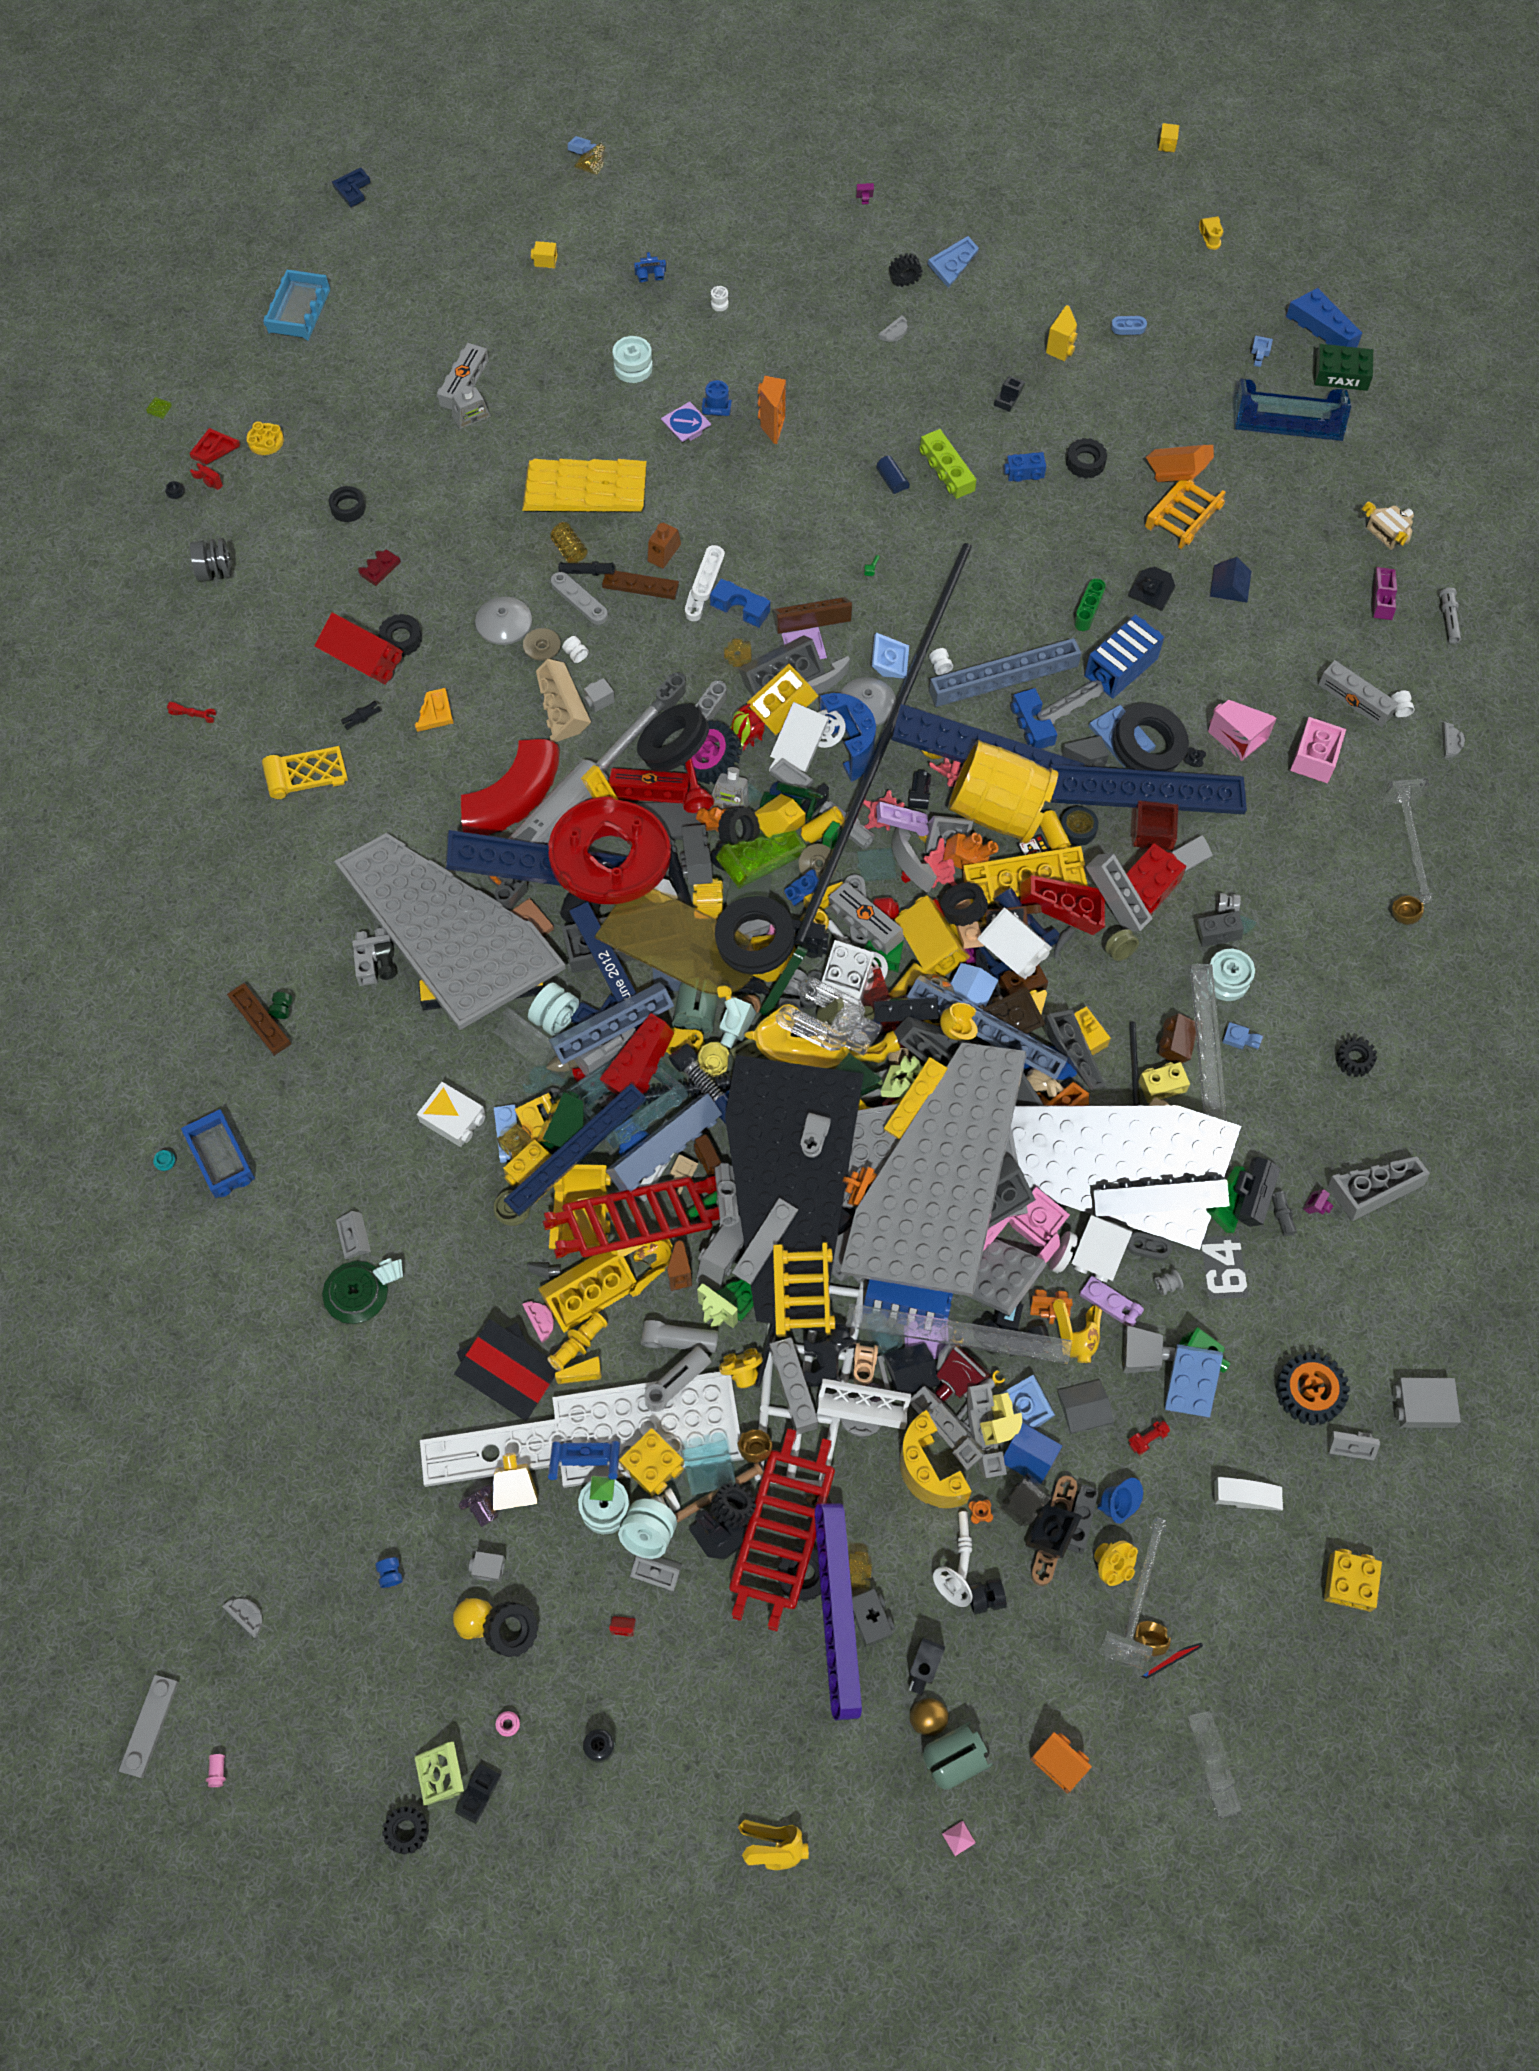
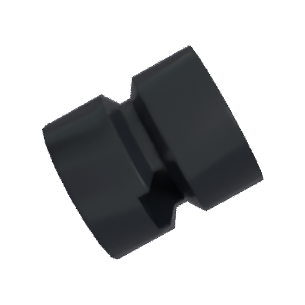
M1000 1578L989 1579L985 1584L981 1582L968 1584L972 1592V1602L970 1605L974 1615L986 1613L988 1608L995 1611L1007 1607L1005 1591ZM986 1591H990L992 1600L988 1601Z

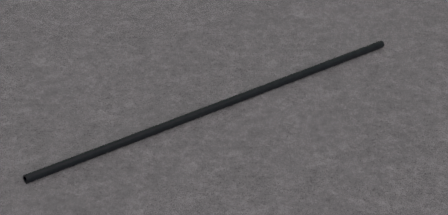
M964 543L795 936L794 943L798 946H802L805 942L892 737L900 704H906L971 551L972 546L969 543Z

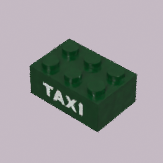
M1328 344L1319 345L1315 357V386L1368 391L1373 378V349Z

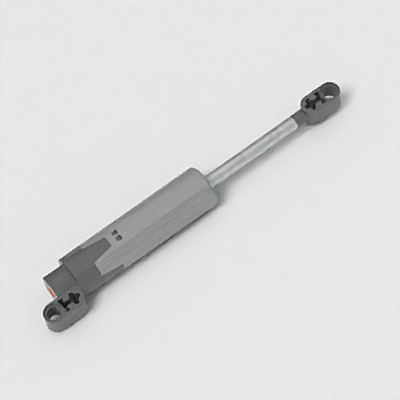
M677 672L672 673L656 690V700L597 763L585 759L581 760L508 839L549 845L551 832L562 815L575 805L593 799L582 782L581 777L595 765L600 768L609 783L608 776L604 773L661 710L665 711L673 707L684 696L686 692L685 676ZM488 875L489 880L497 886L495 890L496 901L501 903L507 910L513 908L527 892V881Z

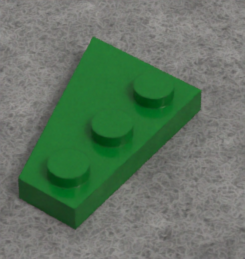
M1235 1166L1227 1178L1229 1206L1212 1207L1207 1210V1213L1226 1233H1234L1238 1223L1234 1213L1240 1195L1234 1192L1240 1171H1246L1242 1166Z

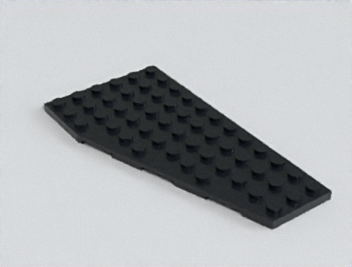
M736 1055L725 1120L745 1251L780 1198L797 1208L798 1212L777 1245H783L784 1250H788L789 1253L823 1251L822 1243H827L828 1249L832 1248L833 1262H829L830 1288L846 1183L842 1180L844 1177H848L864 1074ZM809 1113L831 1118L829 1131L825 1137L821 1153L814 1158L807 1157L801 1147V1139ZM811 1142L810 1145H807L808 1149H811L812 1146H815V1143ZM773 1251L752 1283L751 1291L756 1322L776 1325ZM823 1260L788 1261V1264H784L785 1273H789V1275L823 1273ZM824 1282L789 1284V1286H785V1295H789V1297L824 1296ZM825 1305L790 1306V1308H786V1317H790V1319L825 1318ZM823 1327L797 1328L816 1332L823 1331Z

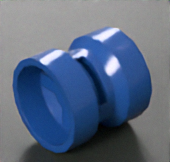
M398 1558L384 1559L375 1564L376 1571L380 1573V1588L392 1587L403 1582L402 1574L398 1571L400 1566Z

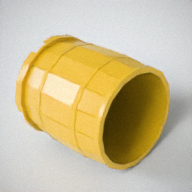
M977 740L970 750L950 797L948 810L985 828L1018 838L1020 843L1027 844L1034 836L1045 815L1040 811L1044 802H1050L1057 783L1058 771L1053 770V768L1046 769L1034 761L1002 747H996Z

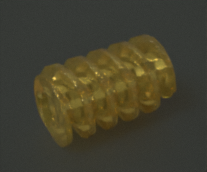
M561 522L553 528L550 538L568 563L582 561L587 555V549L584 548V544L577 537L576 533L573 532L569 524Z

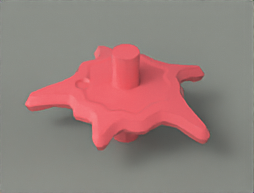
M944 758V764L941 763L939 766L930 762L931 768L949 778L947 785L954 787L962 769L960 767L961 763L953 761V764H951L948 758Z
M888 790L886 796L880 798L877 802L864 800L863 804L870 809V814L868 815L870 821L864 826L866 829L882 828L885 826L887 831L890 830V825L877 822L876 806L879 802L902 808L905 806L904 802L897 804L896 798H892L891 790Z
M944 838L939 839L936 850L931 851L929 856H924L923 858L937 876L932 888H935L937 882L944 885L946 883L951 886L957 885L954 880V861L952 859L943 861L945 853Z

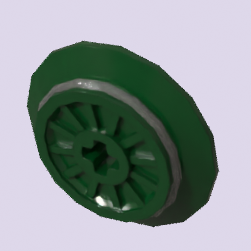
M353 1261L342 1264L331 1272L324 1283L322 1297L324 1307L333 1318L342 1323L358 1324L369 1321L380 1312L386 1303L388 1287L387 1284L383 1285L374 1275L373 1270L377 1269V1267L368 1262ZM354 1288L359 1292L357 1294L351 1293L350 1289Z

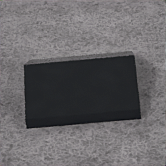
M925 1343L883 1354L896 1392L910 1394L919 1391L923 1386L932 1388L940 1385L935 1360Z
M1044 1504L1025 1545L1048 1557L1063 1558L1082 1516Z

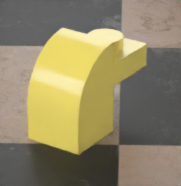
M1008 1392L993 1395L994 1406H991L994 1419L980 1423L985 1445L1011 1440L1021 1429L1022 1414L1013 1413V1405Z

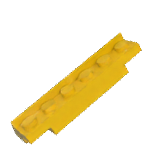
M1081 846L963 866L964 883L971 882L980 886L986 896L988 905L996 904L994 899L1010 888L1014 890L1020 900V884L1031 875L1088 886Z

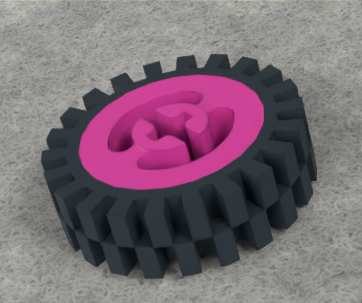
M708 721V736L699 751L692 757L696 778L699 782L706 784L712 782L715 784L720 774H727L729 767H736L733 765L734 762H740L736 755L742 754V751L738 749L742 746L736 733L725 724H721L719 721H715V723ZM714 742H719L720 748ZM702 757H703L704 759H706L708 762H707V763H703V762H702ZM684 763V764H682V765L684 766V770L687 772L686 766H685V763Z

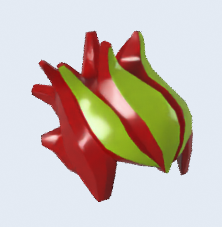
M750 703L741 707L733 714L732 724L729 727L739 737L743 751H745L749 743L754 747V740L756 738L761 741L765 730V723L753 710L747 709L751 705Z

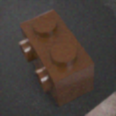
M1039 964L1036 966L1034 973L1027 976L1026 979L1019 976L1016 972L1009 970L1002 974L999 981V987L1005 997L1025 987L1028 988L1029 992L1033 990L1040 992L1046 990L1048 986V980Z
M1180 1013L1167 1018L1163 1025L1164 1031L1159 1043L1158 1055L1175 1064L1179 1062L1182 1064L1191 1060L1199 1023Z

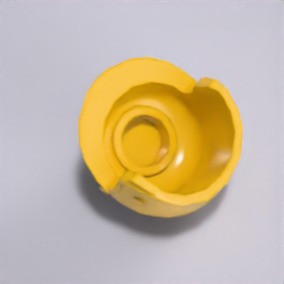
M955 1003L945 1009L940 1018V1026L943 1033L953 1040H966L976 1037L978 1028L972 1020L976 1013L975 1008L966 1003Z
M466 1598L459 1603L453 1614V1623L458 1635L463 1639L483 1637V1623L485 1624V1618L489 1615L492 1606L487 1601L477 1598Z

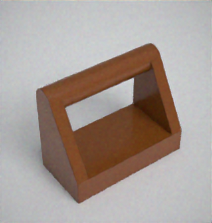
M682 1241L675 1243L667 1268L671 1291L692 1286L691 1271Z

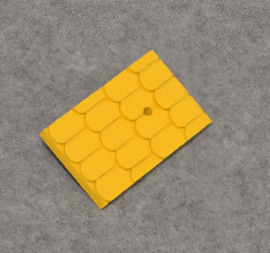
M545 459L529 460L522 511H642L644 506L646 461L618 459L617 461L592 459L590 461L559 459V461Z

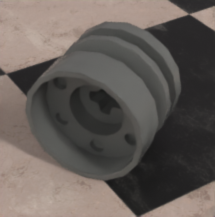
M224 538L218 539V546L216 541L211 539L210 548H207L204 540L190 543L192 565L198 582L211 580L212 571L215 572L218 579L222 578V571L225 578H231L232 559Z

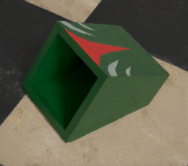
M567 1091V1093L563 1092L556 1096L536 1139L540 1145L556 1152L583 1128V1101L578 1099L579 1095Z

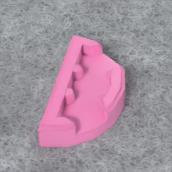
M532 1301L523 1303L522 1305L541 1343H543L553 1331L554 1320L552 1313L547 1306L540 1303H533Z

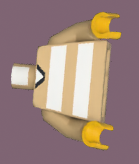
M1367 502L1361 508V510L1366 512L1367 517L1370 516L1366 528L1389 549L1392 550L1398 543L1403 546L1410 542L1412 518L1414 517L1412 510L1406 509L1401 511L1397 506L1376 509L1375 505L1371 502Z

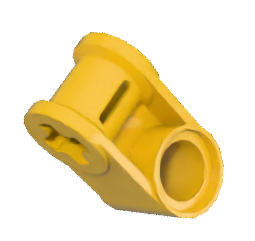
M1219 217L1200 219L1199 229L1206 246L1212 250L1220 248V238L1223 235V229Z
M671 1028L674 1035L666 1053L672 1054L683 1044L687 1043L698 1055L702 1046L705 1045L703 1034L699 1030Z

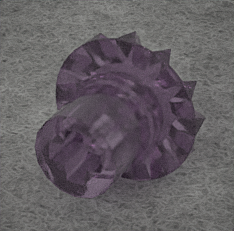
M484 1486L459 1503L461 1511L468 1507L470 1508V1512L473 1513L480 1527L498 1517L490 1502V1498L487 1497L493 1492L491 1486Z

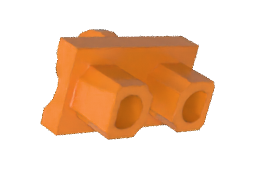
M714 807L709 811L705 808L699 809L696 820L702 823L701 825H705L706 831L716 830L718 832L719 820L726 809L720 810L718 807Z
M862 1167L860 1173L853 1171L851 1178H843L842 1181L848 1184L845 1192L851 1194L847 1204L859 1206L866 1195L867 1186L871 1187L878 1176L873 1173L874 1169Z
M1035 1290V1294L1032 1296L1030 1315H1040V1317L1048 1318V1324H1054V1318H1057L1053 1308L1055 1300L1062 1299L1065 1302L1070 1317L1072 1299L1068 1298L1066 1291L1055 1292L1054 1298L1047 1297L1045 1290Z

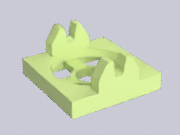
M904 1056L900 1065L890 1066L881 1088L882 1097L904 1098L912 1085L910 1082L915 1081L914 1075H918L924 1067L920 1065V1061L915 1056L912 1057L911 1062L908 1061L907 1056ZM897 1075H906V1077L900 1080L898 1078L894 1080V1077Z
M701 1284L697 1292L698 1303L703 1306L704 1323L713 1319L711 1328L720 1326L723 1321L734 1328L738 1323L737 1308L708 1286Z
M447 1742L414 1756L424 1806L461 1795L464 1789L454 1742ZM439 1756L446 1757L447 1766L443 1767L439 1764ZM435 1767H438L440 1770L438 1781L433 1776ZM450 1773L451 1782L445 1790L443 1781L445 1775ZM430 1782L435 1784L436 1791L432 1788Z

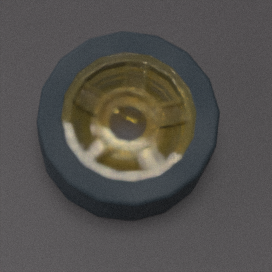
M1078 806L1072 807L1064 813L1061 825L1071 845L1082 846L1089 844L1096 837L1099 821L1092 810Z

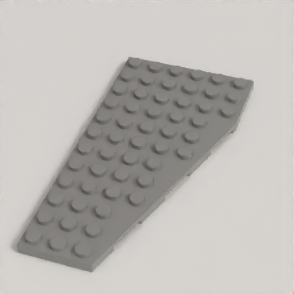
M388 833L334 861L338 870L459 1030L566 969L565 963L533 923L523 920L504 908L498 901L480 890L476 891L455 878L451 872L433 861H428Z
M962 1043L947 1066L948 1070L933 1093L923 1103L857 1207L840 1271L842 1275L973 1297L1026 1060V1051Z

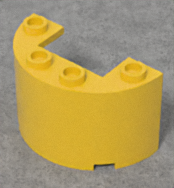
M575 1165L553 1185L555 1190L554 1213L563 1212L562 1206L565 1203L608 1194V1185L611 1186V1177L606 1172L607 1166ZM605 1204L593 1206L608 1241L606 1233H610L611 1221L607 1220L608 1209ZM585 1208L573 1210L587 1248L599 1246ZM568 1223L557 1225L550 1229V1250L556 1249L555 1241L574 1240Z
M925 1410L912 1421L906 1431L900 1453L902 1478L911 1493L926 1504L928 1503L938 1508H955L967 1504L972 1491L961 1471L940 1481L923 1451V1448L934 1443L931 1434L938 1431L928 1411Z

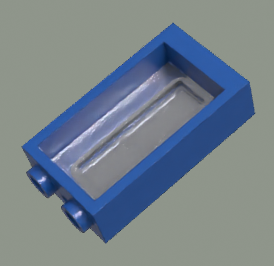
M221 1109L181 1128L215 1198L225 1197L232 1190L238 1187H245L255 1179Z

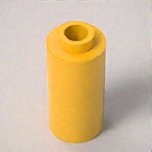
M834 806L802 826L801 836L804 841L813 844L821 839L833 821L840 824V826L843 825L845 818L842 812Z
M1055 811L1044 812L1045 815L1039 826L1051 850L1070 848L1071 843Z

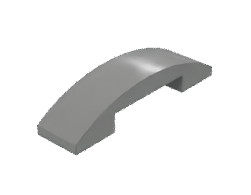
M847 656L832 663L830 672L807 683L817 695L827 691L846 675L849 670L850 658Z
M897 827L891 842L898 864L917 886L925 892H930L937 876L928 863L922 864L908 842L911 837L908 830Z
M990 1383L968 1387L970 1431L972 1437L984 1453V1456L978 1461L984 1478L1007 1474L1003 1451L999 1452L998 1444L985 1445L980 1423L993 1419L991 1406H994Z
M923 1386L911 1398L910 1404L919 1414L925 1410L928 1411L938 1429L937 1432L954 1450V1456L966 1470H969L984 1456L983 1451L966 1427L926 1386Z

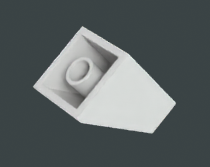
M1005 907L977 938L1024 979L1034 973L1036 966L1048 957L1049 951L1052 949L1049 944Z
M1091 1214L1072 1261V1264L1075 1265L1074 1269L1087 1274V1271L1096 1274L1095 1278L1107 1282L1108 1279L1113 1281L1132 1235V1229Z

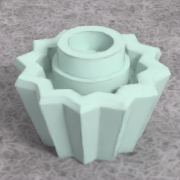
M389 1258L380 1262V1267L373 1270L374 1275L383 1285L403 1277L401 1259L392 1262V1259Z

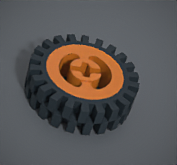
M1310 1352L1305 1353L1304 1356L1301 1354L1297 1355L1283 1367L1276 1382V1387H1278L1276 1395L1280 1397L1278 1401L1280 1406L1284 1405V1411L1286 1414L1290 1412L1292 1419L1296 1420L1298 1418L1302 1424L1310 1422L1309 1425H1315L1316 1423L1322 1425L1327 1421H1332L1344 1409L1349 1399L1347 1394L1350 1391V1386L1346 1384L1348 1382L1347 1376L1343 1377L1342 1375L1345 1371L1342 1368L1338 1369L1336 1367L1338 1363L1335 1360L1331 1363L1328 1361L1330 1357L1325 1355L1322 1358L1320 1353L1311 1355ZM1299 1378H1303L1305 1380V1382L1300 1388V1391L1305 1390V1392L1302 1395L1298 1390ZM1323 1383L1327 1389L1326 1400H1322L1320 1397L1325 1390V1387H1320Z

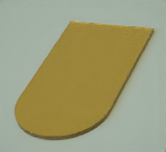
M656 889L633 901L616 904L595 935V938L704 993L718 995L717 988L719 986H728L732 992H735L744 987L753 978L751 974H744L732 969L720 956L715 940L716 919ZM737 930L734 936L737 946L744 950L755 951L750 941Z

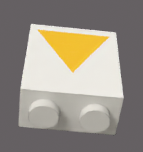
M441 1082L417 1113L420 1123L462 1147L464 1143L470 1141L476 1126H480L484 1122L485 1111L483 1106Z

